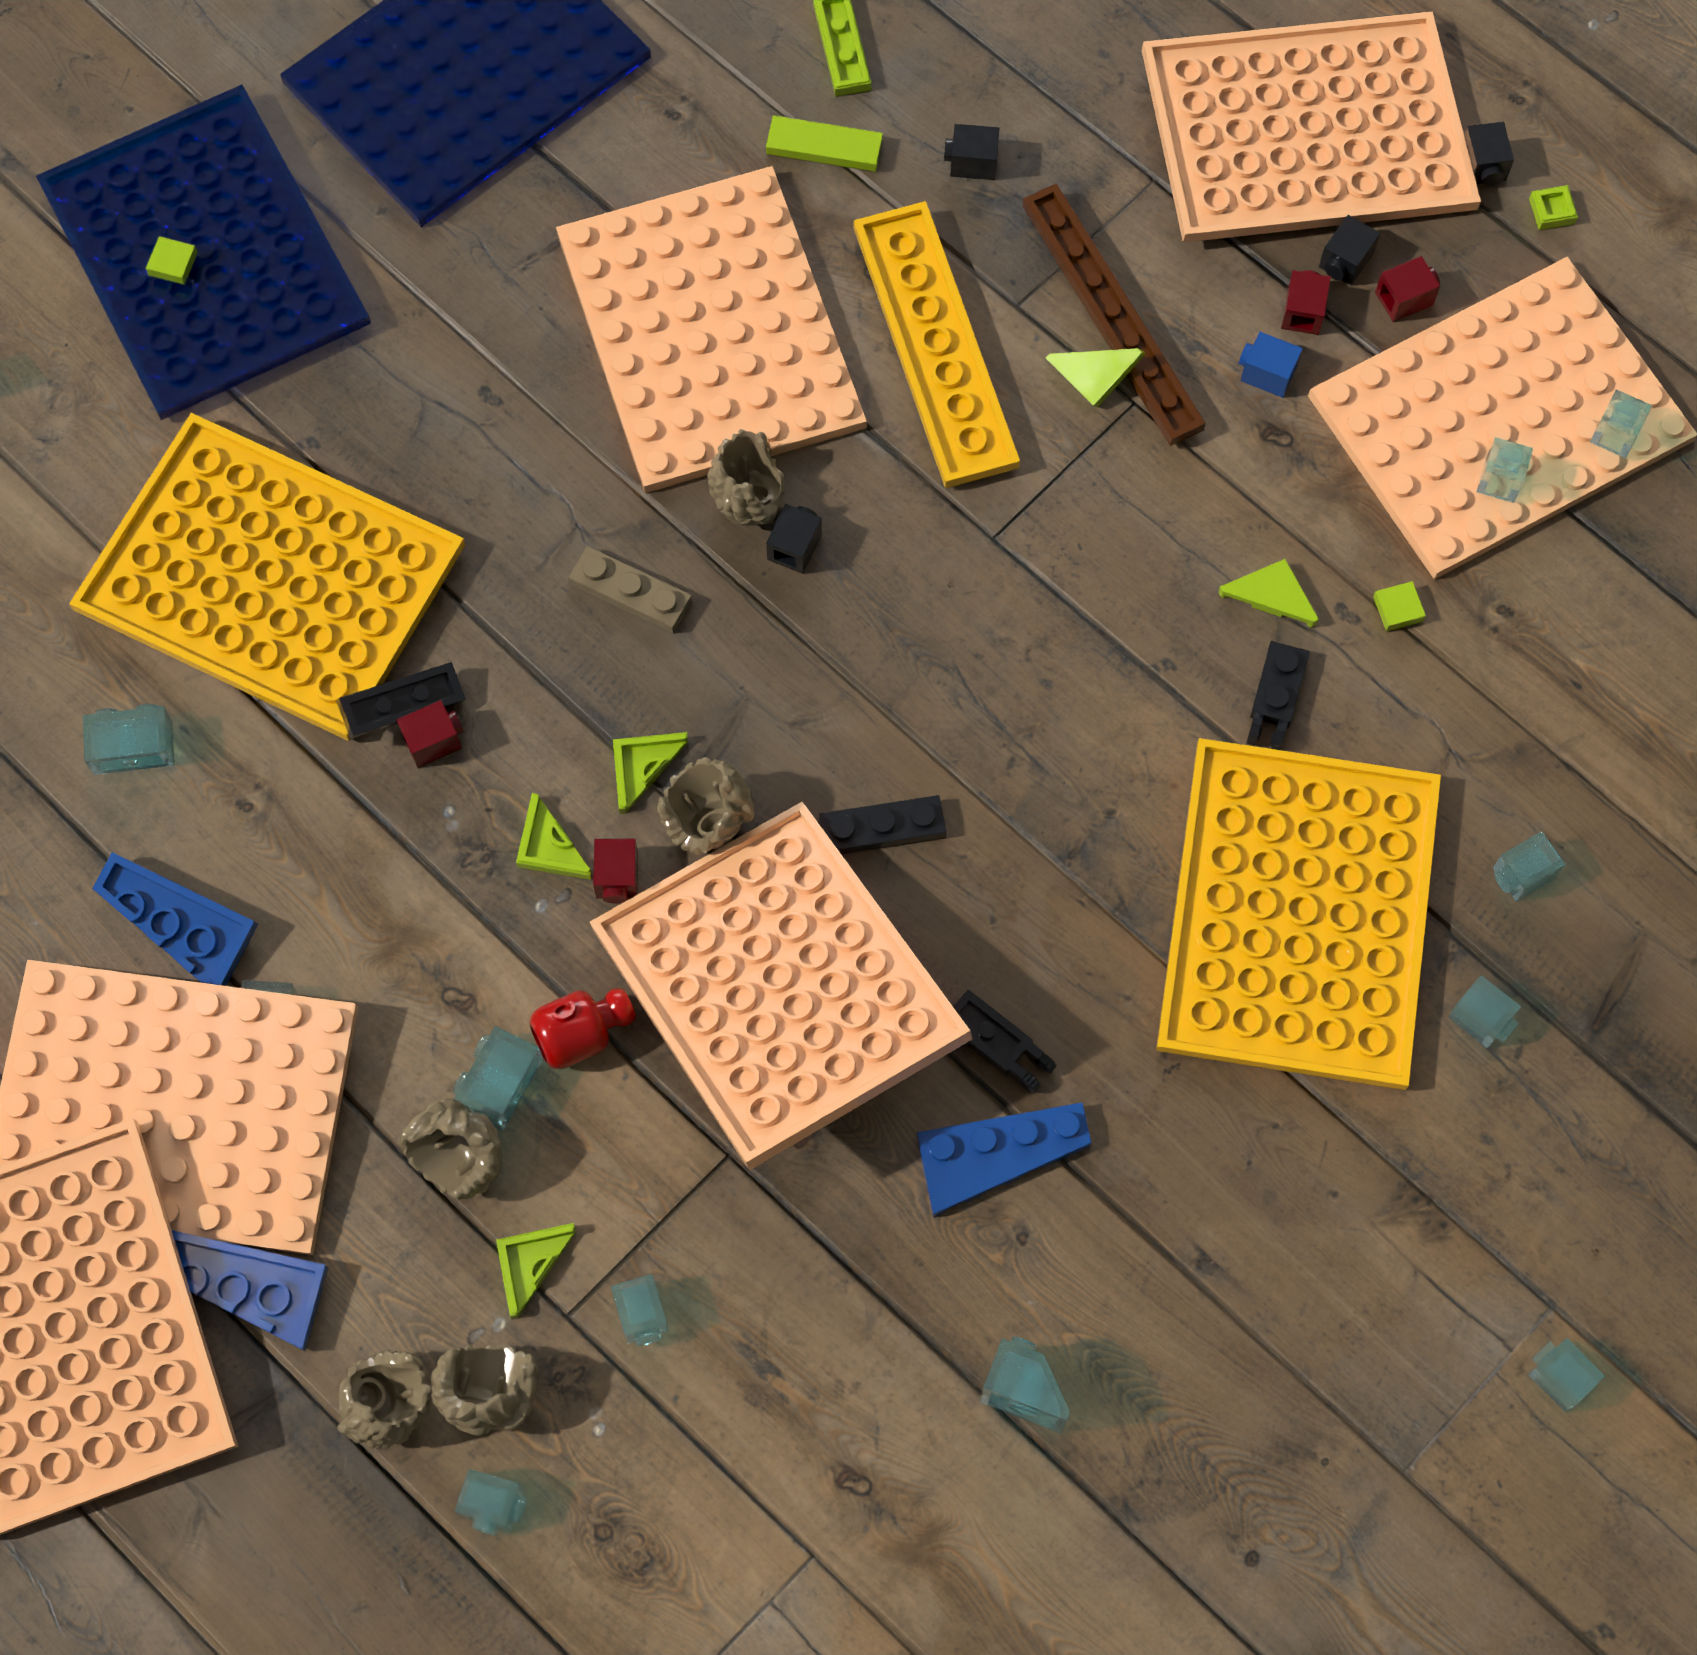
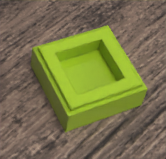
M1568 185L1531 192L1529 201L1539 230L1576 223L1578 215Z
M159 236L146 266V271L149 276L185 285L197 256V249L195 245Z
M1413 581L1375 591L1373 598L1386 632L1424 622L1426 615Z

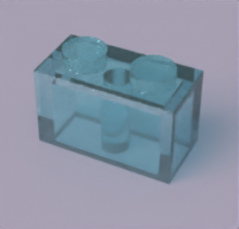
M142 704L133 710L124 711L105 708L97 710L95 714L83 715L84 761L94 775L175 766L173 721L164 706Z
M495 1026L489 1036L483 1035L474 1051V1057L477 1059L469 1073L466 1071L461 1073L455 1083L453 1093L456 1094L454 1099L462 1102L473 1113L479 1112L488 1116L495 1128L504 1131L543 1061V1056L539 1047Z

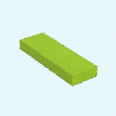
M813 0V7L835 97L871 91L872 83L851 0Z
M773 115L766 143V154L876 172L883 133Z

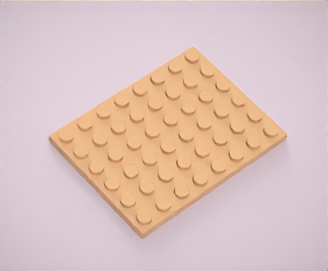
M1433 11L1143 42L1142 55L1183 242L1341 225L1347 215L1364 223L1472 211L1479 208L1481 200Z
M773 166L556 227L577 295L645 493L706 476L712 467L713 457L718 454V446L726 438L731 440L732 435L738 434L740 429L751 431L755 434L758 432L765 433L767 441L771 446L770 456H774L867 428V420Z
M1568 257L1311 388L1308 395L1434 580L1691 444L1697 437V432Z
M803 802L798 803L590 921L594 933L749 1171L972 1040L970 1029Z
M27 960L0 1086V1166L134 1118L139 1124L171 1230L240 1246L313 1255L359 1006L356 1003Z
M134 1118L0 1166V1535L239 1447L139 1124Z

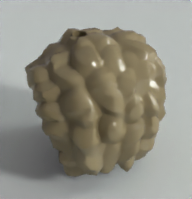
M740 429L738 434L732 435L731 440L726 438L722 441V444L718 446V454L712 459V467L707 474L710 487L709 494L715 499L720 513L725 515L732 523L743 526L771 524L777 520L778 515L783 510L781 498L786 492L784 488L785 475L776 468V462L770 456L771 446L763 432L755 434L754 432Z
M707 757L698 759L696 764L688 763L685 769L679 772L678 775L670 777L671 787L664 789V796L659 798L657 805L661 822L666 827L667 835L672 838V843L676 846H681L682 850L689 851L696 856L731 842L733 836L739 831L740 825L752 821L755 816L752 792L745 779L734 769L732 764L716 759L711 761Z
M446 1098L430 1103L423 1112L413 1117L408 1126L404 1127L401 1131V1140L398 1144L401 1149H404V1155L410 1157L408 1163L416 1171L424 1172V1178L438 1185L441 1193L447 1192L449 1196L455 1199H470L478 1193L486 1192L502 1168V1147L497 1129L488 1116L479 1112L473 1113L459 1100Z
M467 1344L465 1348H451L439 1358L437 1367L431 1373V1397L439 1413L445 1417L447 1422L456 1426L460 1431L479 1436L483 1433H489L490 1429L513 1430L520 1426L532 1411L533 1396L537 1390V1376L540 1370L534 1362L533 1355L526 1354L522 1350L517 1352L515 1347L502 1346L499 1349H495L493 1345H487L486 1347L474 1348L472 1345Z
M388 1350L371 1355L367 1359L358 1361L355 1366L349 1367L348 1377L341 1381L339 1387V1413L343 1420L338 1424V1431L345 1434L347 1438L352 1439L355 1443H361L369 1448L389 1449L394 1444L406 1442L411 1431L419 1427L424 1419V1413L431 1406L428 1398L431 1387L424 1382L425 1373L422 1371V1360L406 1351Z

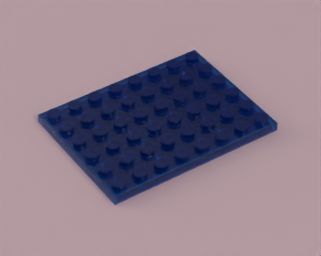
M383 0L286 69L280 76L282 83L420 227H423L651 58V50L601 0Z
M243 84L36 175L160 420L371 324L364 305ZM159 236L195 245L198 253L185 285L148 275L146 266Z

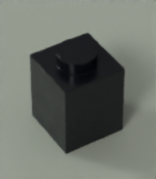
M1504 121L1467 126L1464 137L1476 184L1495 185L1501 181H1506L1514 158Z
M955 124L953 139L946 138L944 161L951 162L950 177L995 180L1000 127Z
M1347 215L1324 247L1319 268L1323 269L1331 278L1342 280L1351 286L1373 256L1381 233Z
M785 504L766 542L767 560L803 574L822 536V518L807 507H793Z

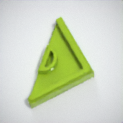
M1138 348L1052 353L1046 359L1093 406L1099 407L1146 353Z
M1286 559L1224 584L1219 588V594L1222 598L1230 597L1251 604L1252 608L1279 617L1284 615L1305 622L1309 627H1314L1318 624L1319 619Z
M687 732L613 739L620 814H625L688 744Z
M532 793L516 860L517 867L591 880L592 870L590 867L587 866L575 849L567 834L540 799V796Z
M574 1223L496 1239L511 1319L520 1316L575 1235L576 1228Z

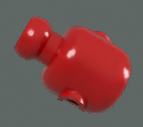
M612 989L605 995L604 999L597 1002L586 991L578 990L536 1009L532 1013L529 1023L535 1042L549 1067L561 1070L602 1052L610 1040L608 1029L614 1026L626 1027L635 1020L636 1014L624 989Z

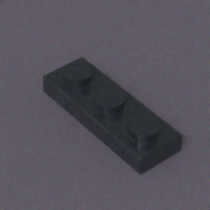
M450 662L341 697L336 702L349 737L353 739L398 724L396 719L441 700L444 707L447 708L464 702L466 698L453 664Z
M940 795L819 813L821 828L840 854L946 838Z

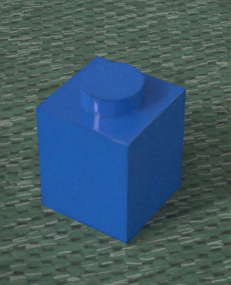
M1259 331L1254 344L1246 343L1238 364L1244 366L1240 381L1283 398L1297 369L1303 348Z

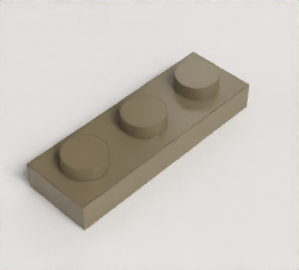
M589 546L585 548L568 577L570 585L673 634L692 603V596Z

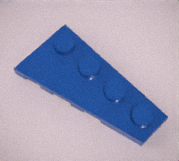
M113 852L110 854L92 888L201 983L226 986L259 925L255 921Z
M1083 1102L917 1132L933 1218L947 1212V1209L963 1202L967 1203L982 1196L987 1191L1003 1184L1007 1185L1029 1172L1047 1167L1091 1146Z
M171 1230L191 1293L306 1351L329 1267L325 1264Z

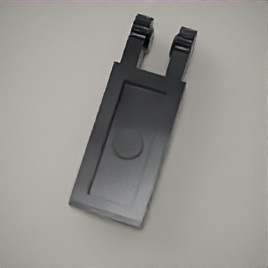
M1274 641L1270 642L1250 718L1253 719L1246 744L1256 745L1262 731L1261 724L1264 721L1277 725L1270 744L1271 749L1281 750L1286 729L1291 724L1310 651Z
M967 990L953 1006L971 1031L972 1040L966 1044L1006 1076L1009 1073L1014 1081L1031 1093H1035L1041 1085L1035 1076L1017 1064L1022 1056L1025 1054L1039 1069L1050 1074L1057 1067L1052 1058L1033 1044L1032 1038L970 990Z

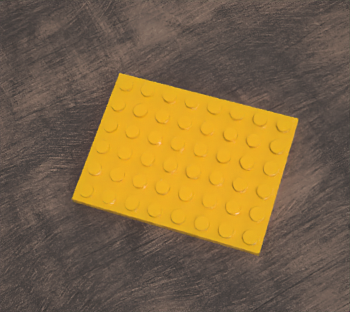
M190 413L69 605L75 612L349 741L350 737L336 701L341 697L384 683L465 547L464 538Z
M1199 738L1195 755L1156 1051L1406 1090L1410 1079L1441 775Z

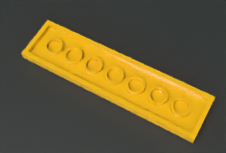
M926 201L854 220L853 228L945 489L1018 469L1020 467L1018 453Z

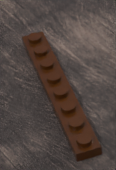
M1057 183L1023 198L1024 210L1111 350L1138 348L1146 353L1127 374V377L1168 444L1172 446L1204 431L1205 421Z

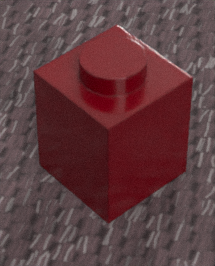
M1419 256L1382 272L1375 293L1391 320L1396 322L1433 306L1440 288V280L1435 269L1428 267L1423 257Z
M1292 270L1281 329L1319 335L1325 316L1331 276L1320 275L1312 270Z
M441 700L396 719L417 768L462 749L458 735L464 732L454 710L446 712Z
M636 838L594 839L593 887L596 899H603L607 903L620 904L627 901L628 898L637 895L638 848Z

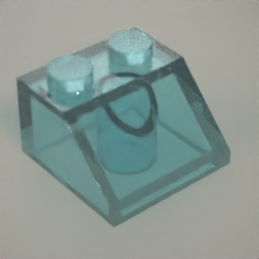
M1012 1337L1011 1341L1002 1338L983 1387L980 1402L1061 1434L1070 1411L1044 1354L1036 1352L1037 1346L1028 1340Z

